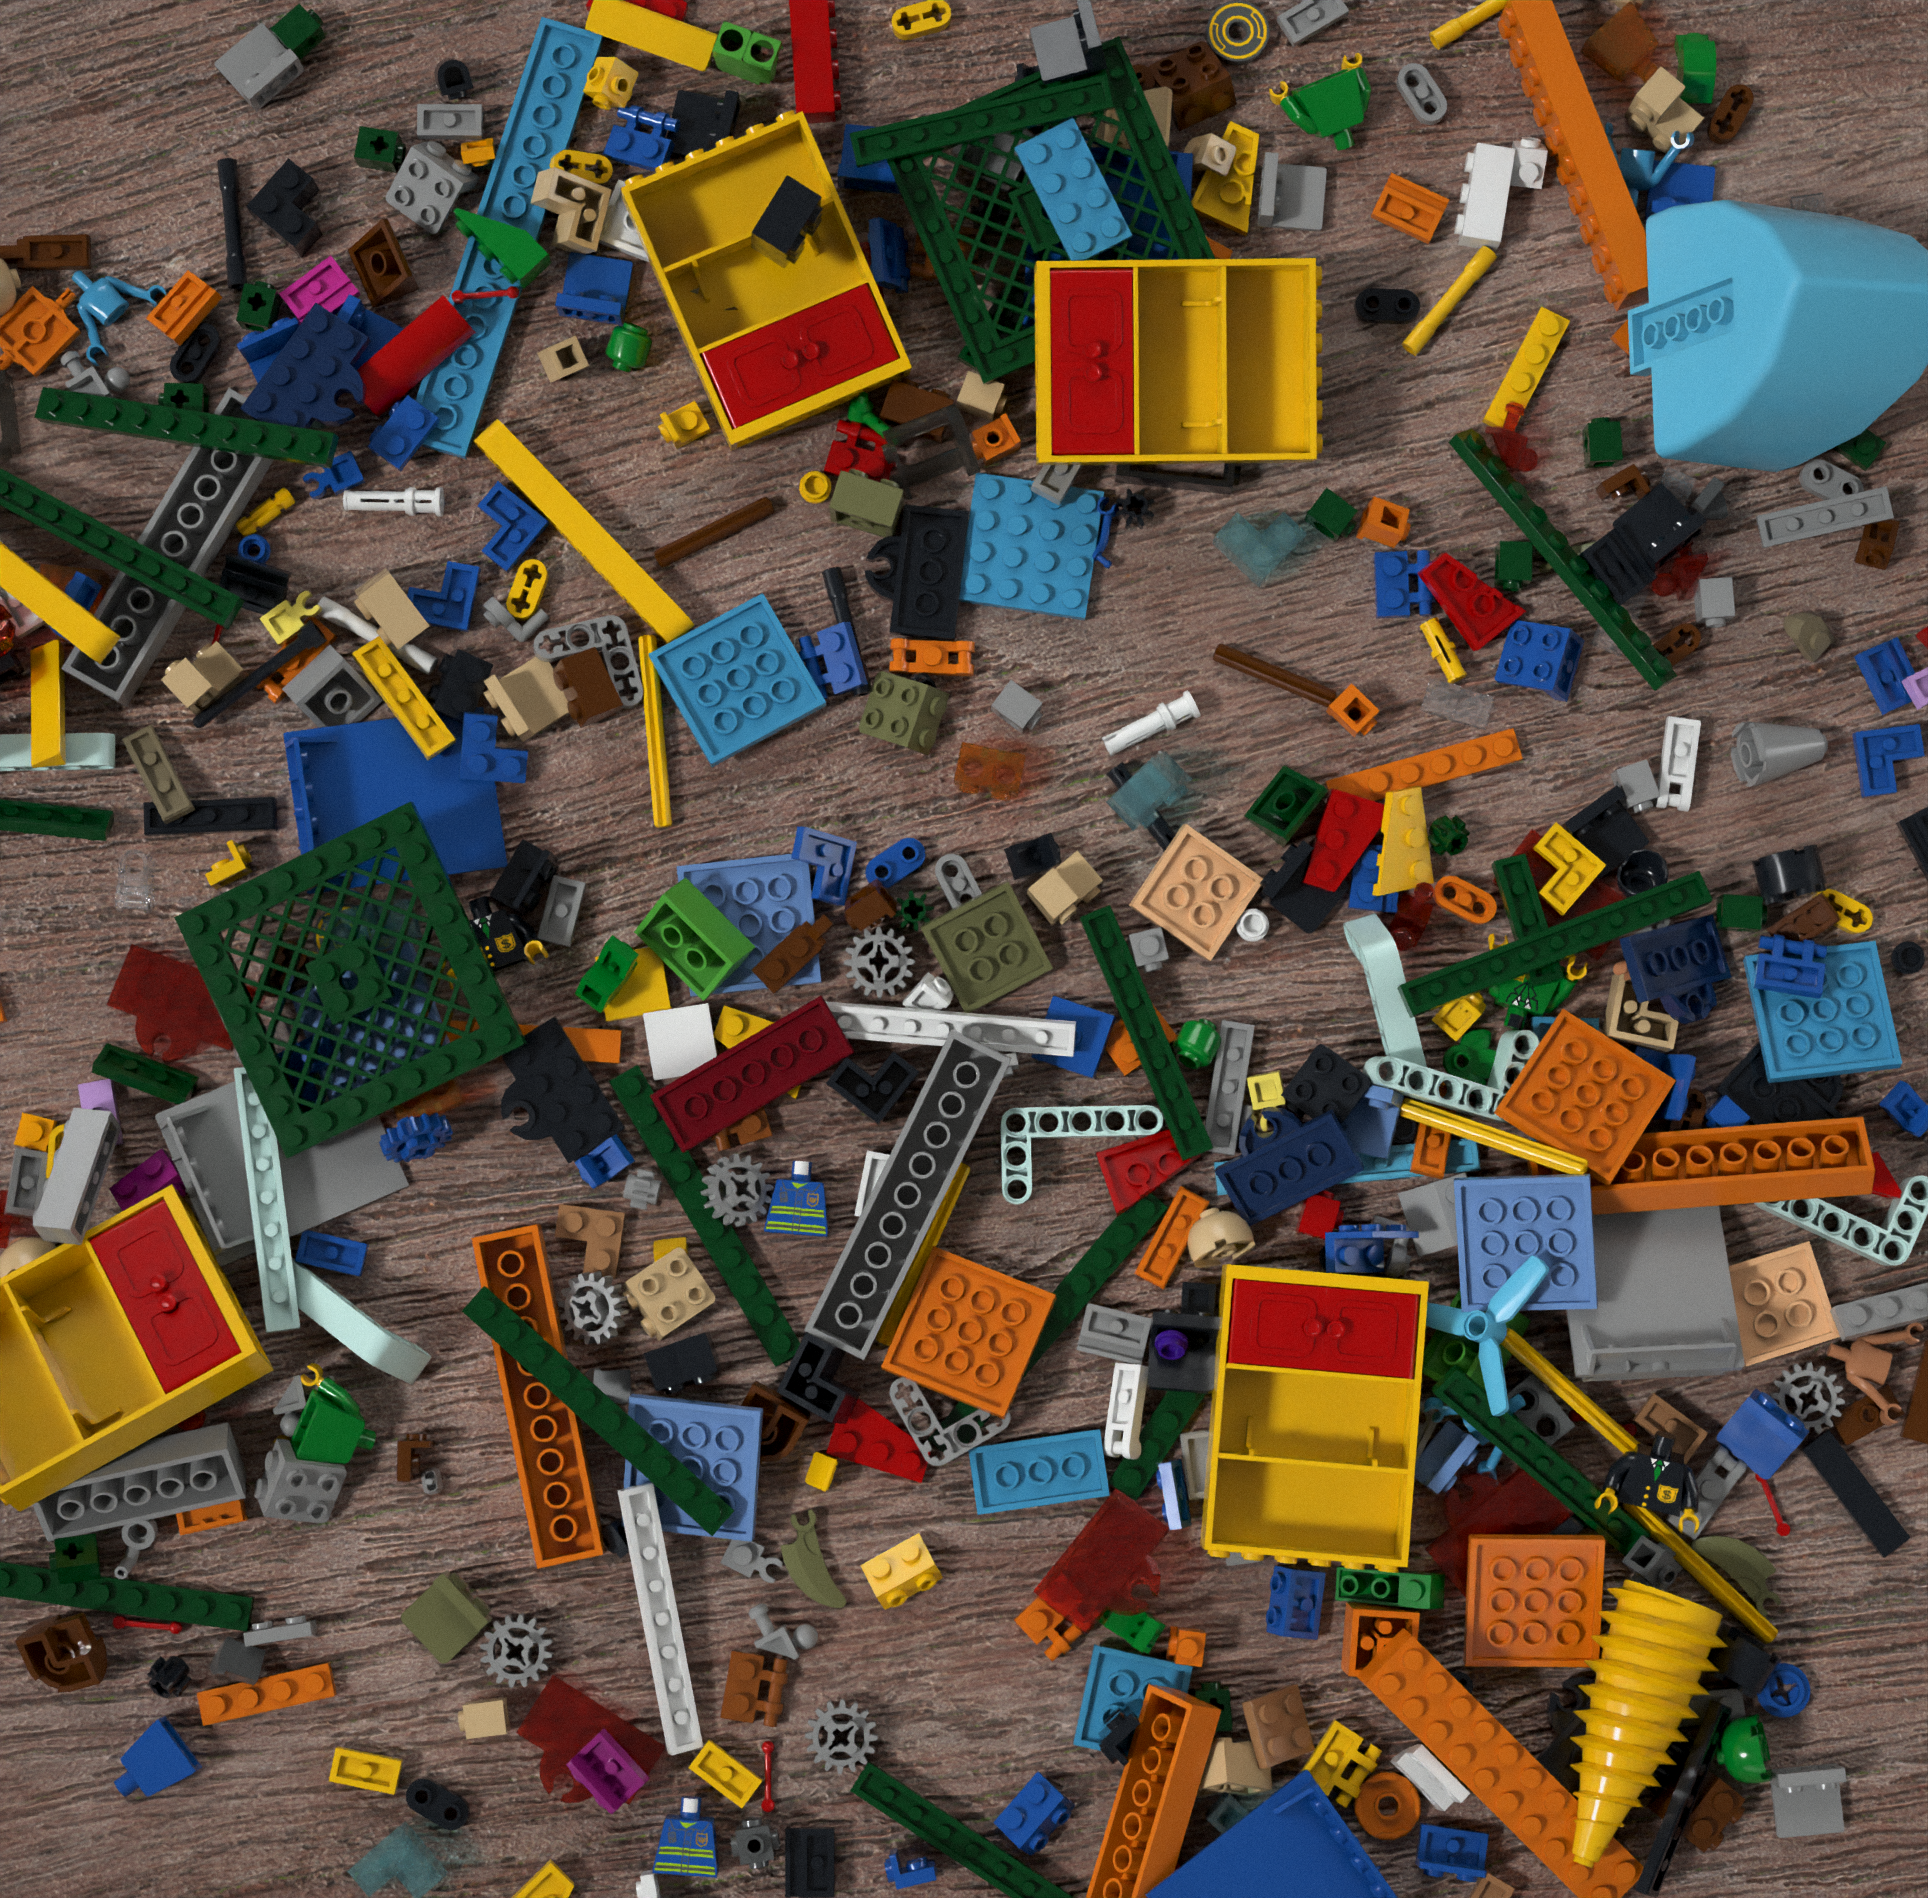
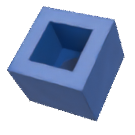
M1727 1095L1717 1098L1707 1109L1703 1118L1707 1121L1705 1124L1707 1128L1743 1126L1751 1117Z

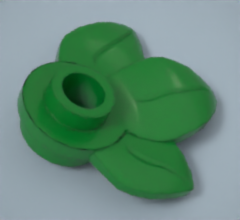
M1485 1029L1467 1032L1462 1037L1459 1045L1449 1047L1443 1056V1066L1446 1072L1450 1075L1486 1086L1485 1079L1490 1077L1496 1056V1051L1489 1049L1491 1032ZM1459 1055L1464 1059L1462 1067H1459L1457 1064Z

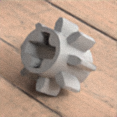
M638 1169L637 1175H628L623 1198L631 1200L630 1207L647 1210L648 1204H657L662 1181L654 1179L655 1172Z

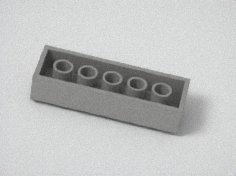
M227 1422L150 1439L33 1504V1508L45 1537L50 1542L57 1538L82 1535L245 1499L247 1472Z

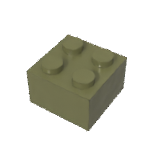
M850 469L849 473L841 470L829 505L831 522L883 538L894 536L904 507V490L899 489L900 485L887 479H881L880 482L867 479L868 475L859 470Z

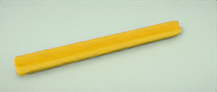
M643 635L638 638L653 819L655 827L666 828L672 825L660 676L648 655L657 650V641L654 635Z
M1405 1098L1401 1104L1400 1115L1404 1118L1566 1174H1585L1587 1172L1588 1160L1410 1098Z
M962 1162L876 1335V1340L884 1345L890 1346L933 1246H937L969 1175L970 1167Z
M1507 1328L1506 1337L1501 1343L1503 1347L1623 1454L1626 1451H1634L1636 1445L1640 1443L1520 1335L1513 1329Z
M1627 1503L1622 1504L1621 1507L1637 1519L1649 1531L1650 1536L1657 1543L1661 1541L1676 1553L1673 1558L1760 1641L1767 1644L1774 1640L1778 1630L1652 1510Z

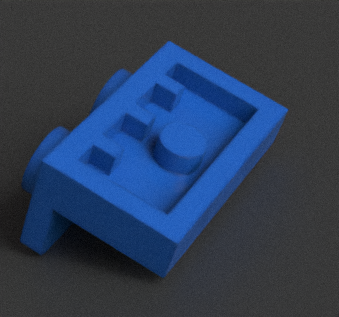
M1283 1566L1274 1567L1270 1580V1604L1266 1613V1630L1268 1633L1283 1637L1318 1640L1325 1572Z
M897 1848L891 1849L889 1858L885 1859L884 1865L888 1882H895L897 1890L937 1880L938 1872L935 1860L927 1861L926 1856L907 1860L906 1867L903 1868Z

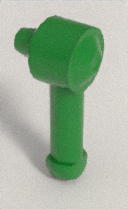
M862 392L857 397H853L848 408V419L867 424L885 439L886 444L889 446L897 445L900 442V433L890 428L873 413L874 405L868 398V394Z

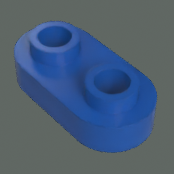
M904 838L873 858L868 863L865 871L868 883L878 878L882 885L889 889L918 870L925 861L923 845L914 838ZM908 848L915 851V857L910 860L905 859L902 855L903 851ZM877 868H887L888 875L884 878L877 877L875 874Z

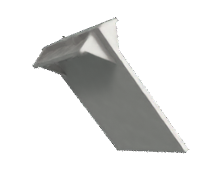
M319 1072L312 1075L316 1078L321 1079ZM234 1081L155 1115L172 1155V1161L175 1162L185 1185V1192L188 1193L200 1220L199 1224L202 1225L216 1260L221 1267L256 1252ZM315 1084L316 1089H317L318 1094H319L320 1089H321V1086ZM326 1096L324 1103L329 1101L328 1096ZM379 1115L288 1159L277 1139L289 1238L409 1186L400 1163H395L394 1159L387 1161L386 1156L384 1157L379 1141H381L380 1136L386 1134Z
M1719 1206L1593 1215L1598 1307L1597 1309L1566 1310L1575 1376L1582 1378L1583 1382L1673 1377L1692 1378L1693 1376L1724 1375L1731 1370H1742L1745 1363Z

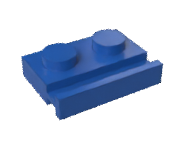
M1898 637L1854 656L1882 715L1913 702L1901 681L1915 674Z
M1369 844L1352 867L1348 909L1396 913L1398 892L1381 896L1372 895L1373 885L1378 882L1380 866H1376L1378 854L1382 853V845Z

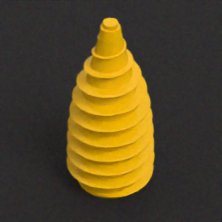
M1624 1580L1623 1587L1608 1588V1591L1618 1600L1616 1609L1599 1611L1598 1613L1610 1624L1609 1632L1606 1635L1591 1636L1603 1648L1601 1659L1584 1660L1596 1672L1595 1684L1578 1686L1591 1698L1590 1709L1573 1711L1586 1723L1585 1735L1570 1737L1572 1741L1582 1748V1762L1570 1764L1574 1770L1580 1773L1579 1791L1572 1793L1578 1798L1577 1819L1574 1820L1576 1829L1572 1853L1575 1854L1574 1862L1593 1868L1595 1862H1599L1617 1829L1624 1827L1622 1821L1632 1807H1644L1638 1800V1797L1645 1787H1662L1652 1775L1659 1764L1676 1765L1665 1751L1671 1742H1689L1677 1728L1683 1719L1700 1718L1688 1704L1693 1695H1710L1698 1683L1702 1672L1719 1671L1707 1659L1711 1648L1728 1647L1716 1636L1723 1615L1687 1599L1631 1580Z

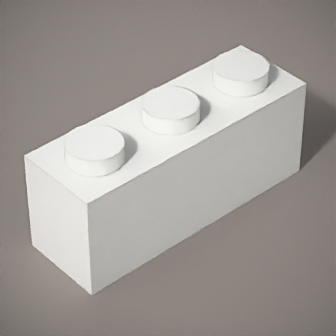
M1477 143L1473 153H1467L1464 172H1469L1468 184H1462L1459 203H1465L1463 215H1457L1454 234H1460L1458 245L1478 249L1486 246L1492 251L1498 249L1502 238L1516 149Z

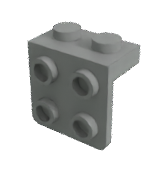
M426 141L411 146L386 194V201L429 233L436 234L441 231L460 193L475 188L480 177L472 172V168L468 164H463V161L455 160L445 153L446 149L442 145L434 141Z
M277 1438L272 1451H269L266 1455L265 1470L262 1478L256 1481L254 1496L258 1499L264 1517L325 1523L329 1520L347 1472L343 1465L299 1460L295 1456L290 1440Z

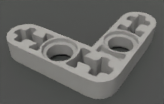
M608 615L544 630L535 637L533 651L536 657L544 662L561 660L592 647H596L597 651L601 650L605 668L619 697L624 689L623 681L621 679L615 682L614 678H624L633 674L634 678L628 677L627 682L629 689L636 690L637 693L633 695L632 701H628L626 696L620 697L623 703L621 708L632 709L641 702L643 687L627 627L620 617ZM607 624H612L613 628L620 629L616 634L617 645L624 643L625 647L616 646L607 651L606 647H612L611 636L603 634ZM577 630H582L588 634L589 643L586 646L577 647L571 642V634ZM560 634H565L567 651H563V644L553 647V653L548 654L546 649L539 648L543 645L544 639L549 638L550 643L561 642ZM614 655H625L629 660V666L622 671L614 669L610 662Z
M902 1377L896 1379L890 1387L889 1395L923 1457L933 1466H941L1000 1433L1010 1423L1011 1415L1008 1411L1005 1420L1002 1419L1003 1424L997 1427L995 1423L987 1425L985 1428L989 1433L982 1436L981 1428L973 1418L980 1415L982 1422L990 1416V1413L978 1409L943 1430L918 1384ZM902 1382L905 1386L911 1385L914 1391L910 1393L913 1402L915 1403L918 1399H921L923 1406L913 1408L907 1415L902 1410V1408L909 1407L904 1398L898 1400L895 1396L899 1391L897 1385ZM917 1412H925L930 1416L931 1424L925 1431H917L912 1426L911 1419ZM970 1424L976 1429V1438L972 1443L965 1444L958 1439L957 1430L961 1425ZM935 1428L940 1433V1435L933 1436L937 1444H945L947 1446V1449L943 1452L945 1458L939 1460L937 1456L932 1458L929 1456L928 1452L932 1450V1446L928 1440L924 1444L919 1440V1437L929 1435Z

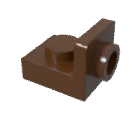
M1632 464L1601 482L1595 491L1602 501L1610 496L1613 500H1616L1630 491L1628 486L1630 485L1640 500L1651 492L1649 488L1651 483L1647 474L1642 469L1638 470L1636 465Z
M1890 519L1864 525L1854 560L1855 563L1886 570L1894 549L1900 521Z
M409 1433L406 1434V1440L398 1441L397 1482L413 1481L414 1474H420V1454H415V1448L435 1447V1440H426L427 1434Z

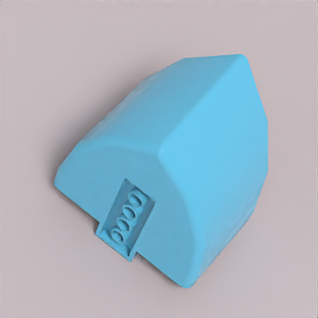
M1719 200L1672 206L1648 217L1646 221L1649 303L1628 310L1630 375L1646 377L1652 374L1654 445L1657 454L1662 458L1778 472L1798 466L1861 434L1918 381L1928 365V250L1912 236L1850 217L1735 200Z

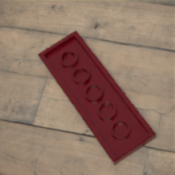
M820 995L656 1091L650 1097L682 1153H685L834 1066L846 1057L851 1056L855 1051L823 996Z

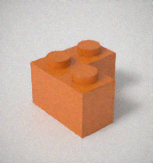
M1346 1602L1341 1669L1348 1676L1356 1677L1402 1628L1418 1641L1420 1613L1415 1608Z

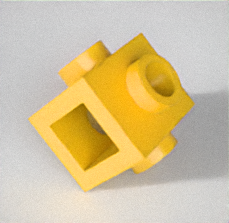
M597 57L593 67L587 74V82L582 92L593 98L592 103L604 110H610L611 107L625 108L626 103L632 96V89L639 73L617 57Z

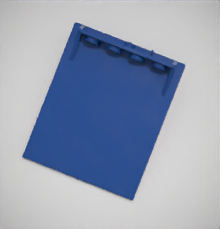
M476 707L474 713H484V708ZM437 713L456 740L455 744L429 761L397 718L285 732L284 743L295 811L293 814L296 818L300 844L298 849L301 851V855L411 801L414 802L448 875L505 868L507 866V858L495 781L459 778L463 724ZM396 848L387 852L400 857ZM376 858L358 867L371 872ZM384 858L379 875L393 880L399 863ZM406 869L401 882L411 881ZM346 872L328 882L342 886ZM355 872L349 889L366 887L369 877ZM377 880L375 885H382L386 883ZM317 887L308 890L307 894H314ZM328 887L324 889V892L336 891Z
M1308 1770L1301 1771L1145 1894L1147 1898H1398L1379 1872L1381 1866L1374 1865L1358 1838L1348 1828Z

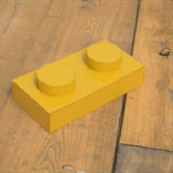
M710 1739L688 1767L740 1808L744 1807L763 1781V1779Z
M337 1746L335 1748L329 1782L395 1795L403 1759Z

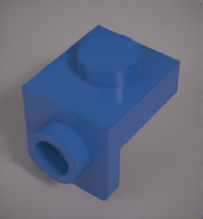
M1900 1080L1879 1105L1901 1130L1920 1137L1928 1130V1105L1908 1083Z
M615 1134L588 1155L579 1158L575 1165L579 1169L581 1178L591 1188L595 1189L609 1182L635 1162V1160L618 1135Z

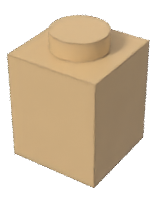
M576 335L537 353L550 383L589 366Z
M968 371L957 399V409L989 421H994L996 413L1002 415L1008 400V396L1004 395L1005 384L991 381L984 385L980 375Z
M507 1697L469 1701L462 1705L463 1711L458 1712L460 1731L466 1732V1739L503 1735L510 1731Z

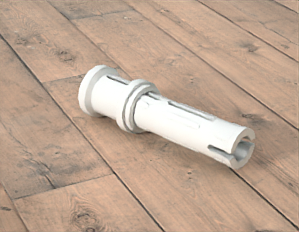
M409 487L405 491L344 490L343 494L345 511H405L409 516H415L416 513H435L437 517H442L444 514L445 499L442 487H437L435 490H416L415 487ZM380 499L389 500V502H364V500ZM398 500H404V503H398ZM421 500L432 501L431 503H420Z
M1188 690L1183 692L1182 697L1168 704H1159L1156 707L1157 711L1114 733L1102 737L1110 756L1164 729L1172 731L1176 729L1177 724L1191 717H1200V712Z

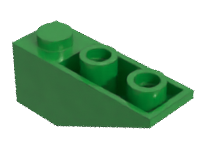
M459 208L453 211L458 221L455 224L457 229L467 239L473 236L480 244L477 249L489 262L495 259L502 266L499 271L510 284L513 285L517 282L524 289L552 263L549 254L526 230Z
M1337 1567L1335 1600L1429 1610L1444 1608L1445 1574L1399 1570V1573H1391L1371 1568L1357 1570Z

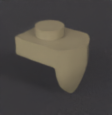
M1799 612L1784 617L1783 625L1786 634L1792 638L1804 658L1813 663L1836 640L1822 618L1815 614Z

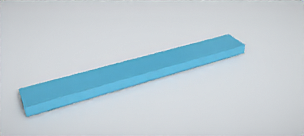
M1468 1139L1451 1140L1444 1174L1481 1171L1478 1143ZM1415 1143L1393 1145L1387 1159L1357 1152L1365 1166L1364 1170L1337 1184L1425 1175L1409 1172ZM1228 1161L1214 1162V1169ZM1215 1173L1217 1196L1228 1195Z

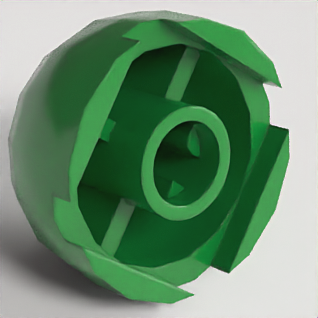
M1759 1714L1743 1716L1728 1723L1722 1735L1721 1744L1718 1745L1716 1750L1719 1765L1725 1764L1729 1774L1736 1780L1744 1783L1772 1781V1769L1766 1770L1764 1761L1771 1760L1763 1723H1758Z

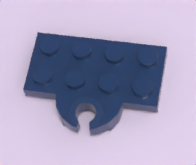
M315 303L240 409L254 420L309 429L313 422L317 421L326 426L340 427V424L356 417L349 408H341L337 405L338 398L342 394L350 393L354 396L357 404L364 405L367 388L361 375L353 366L371 340L362 332Z
M1713 914L1619 939L1638 1003L1660 998L1667 1013L1674 1020L1682 1024H1688L1707 1017L1711 1008L1717 1006L1716 994L1711 983L1732 977Z
M1266 1107L1262 1110L1263 1117L1271 1121L1274 1130L1269 1133L1259 1131L1256 1126L1257 1118L1251 1114L1239 1135V1148L1242 1155L1216 1167L1215 1173L1240 1216L1249 1226H1252L1363 1171L1365 1166L1333 1110L1302 1124L1295 1114L1283 1108Z

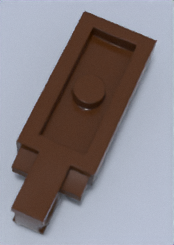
M87 234L23 236V239H17V245L0 246V258L6 264H17L18 269L26 271L91 270V237Z
M825 915L819 918L812 926L806 920L752 969V972L775 995L822 951V947L827 943L822 936L834 926L833 923Z

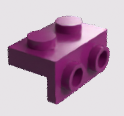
M163 1148L109 1188L122 1211L171 1184L182 1197L188 1194L185 1192L186 1188L176 1165Z
M605 1728L566 1764L571 1770L573 1777L579 1783H582L593 1794L597 1804L606 1809L610 1814H613L650 1779Z

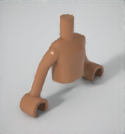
M1917 1322L1906 1326L1902 1331L1861 1336L1852 1343L1850 1349L1831 1343L1827 1350V1356L1846 1362L1845 1373L1847 1374V1380L1867 1394L1881 1408L1879 1418L1887 1426L1898 1423V1421L1889 1418L1888 1410L1900 1412L1902 1409L1898 1404H1889L1875 1387L1869 1383L1872 1382L1882 1386L1885 1383L1892 1361L1891 1352L1878 1349L1873 1345L1904 1341L1909 1345L1919 1343L1920 1340L1913 1338L1910 1334V1329L1916 1331L1924 1330L1923 1325Z

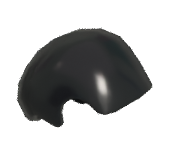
M1648 849L1631 851L1618 868L1616 878L1619 890L1628 898L1667 883L1669 872L1666 860L1659 853Z

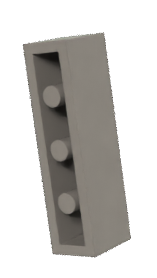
M73 1108L70 1119L66 1121L63 1131L64 1137L60 1148L55 1151L54 1165L50 1177L45 1180L43 1185L42 1200L39 1208H36L33 1214L32 1226L44 1241L82 1245L121 1130V1126L111 1111Z

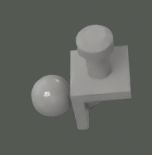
M68 351L61 358L64 368H69L74 376L65 382L71 392L115 398L110 389L113 391H123L130 383L128 372L121 367H113L108 370L104 381L100 373L93 366L86 370L83 368L78 352Z
M301 1375L293 1376V1381L277 1406L273 1408L274 1415L285 1413L280 1421V1429L285 1436L291 1438L301 1417L295 1411L304 1409L312 1389L318 1390L317 1385H304L301 1382ZM331 1375L323 1377L324 1379L329 1377L330 1379L335 1381V1378Z
M760 1603L749 1610L748 1614L751 1620L755 1619L763 1636L754 1641L756 1648L787 1656L794 1660L800 1656L798 1648L804 1650L811 1649L818 1641L816 1629L808 1624L798 1626L793 1633V1638L785 1624L775 1629L766 1613L769 1611L766 1604Z

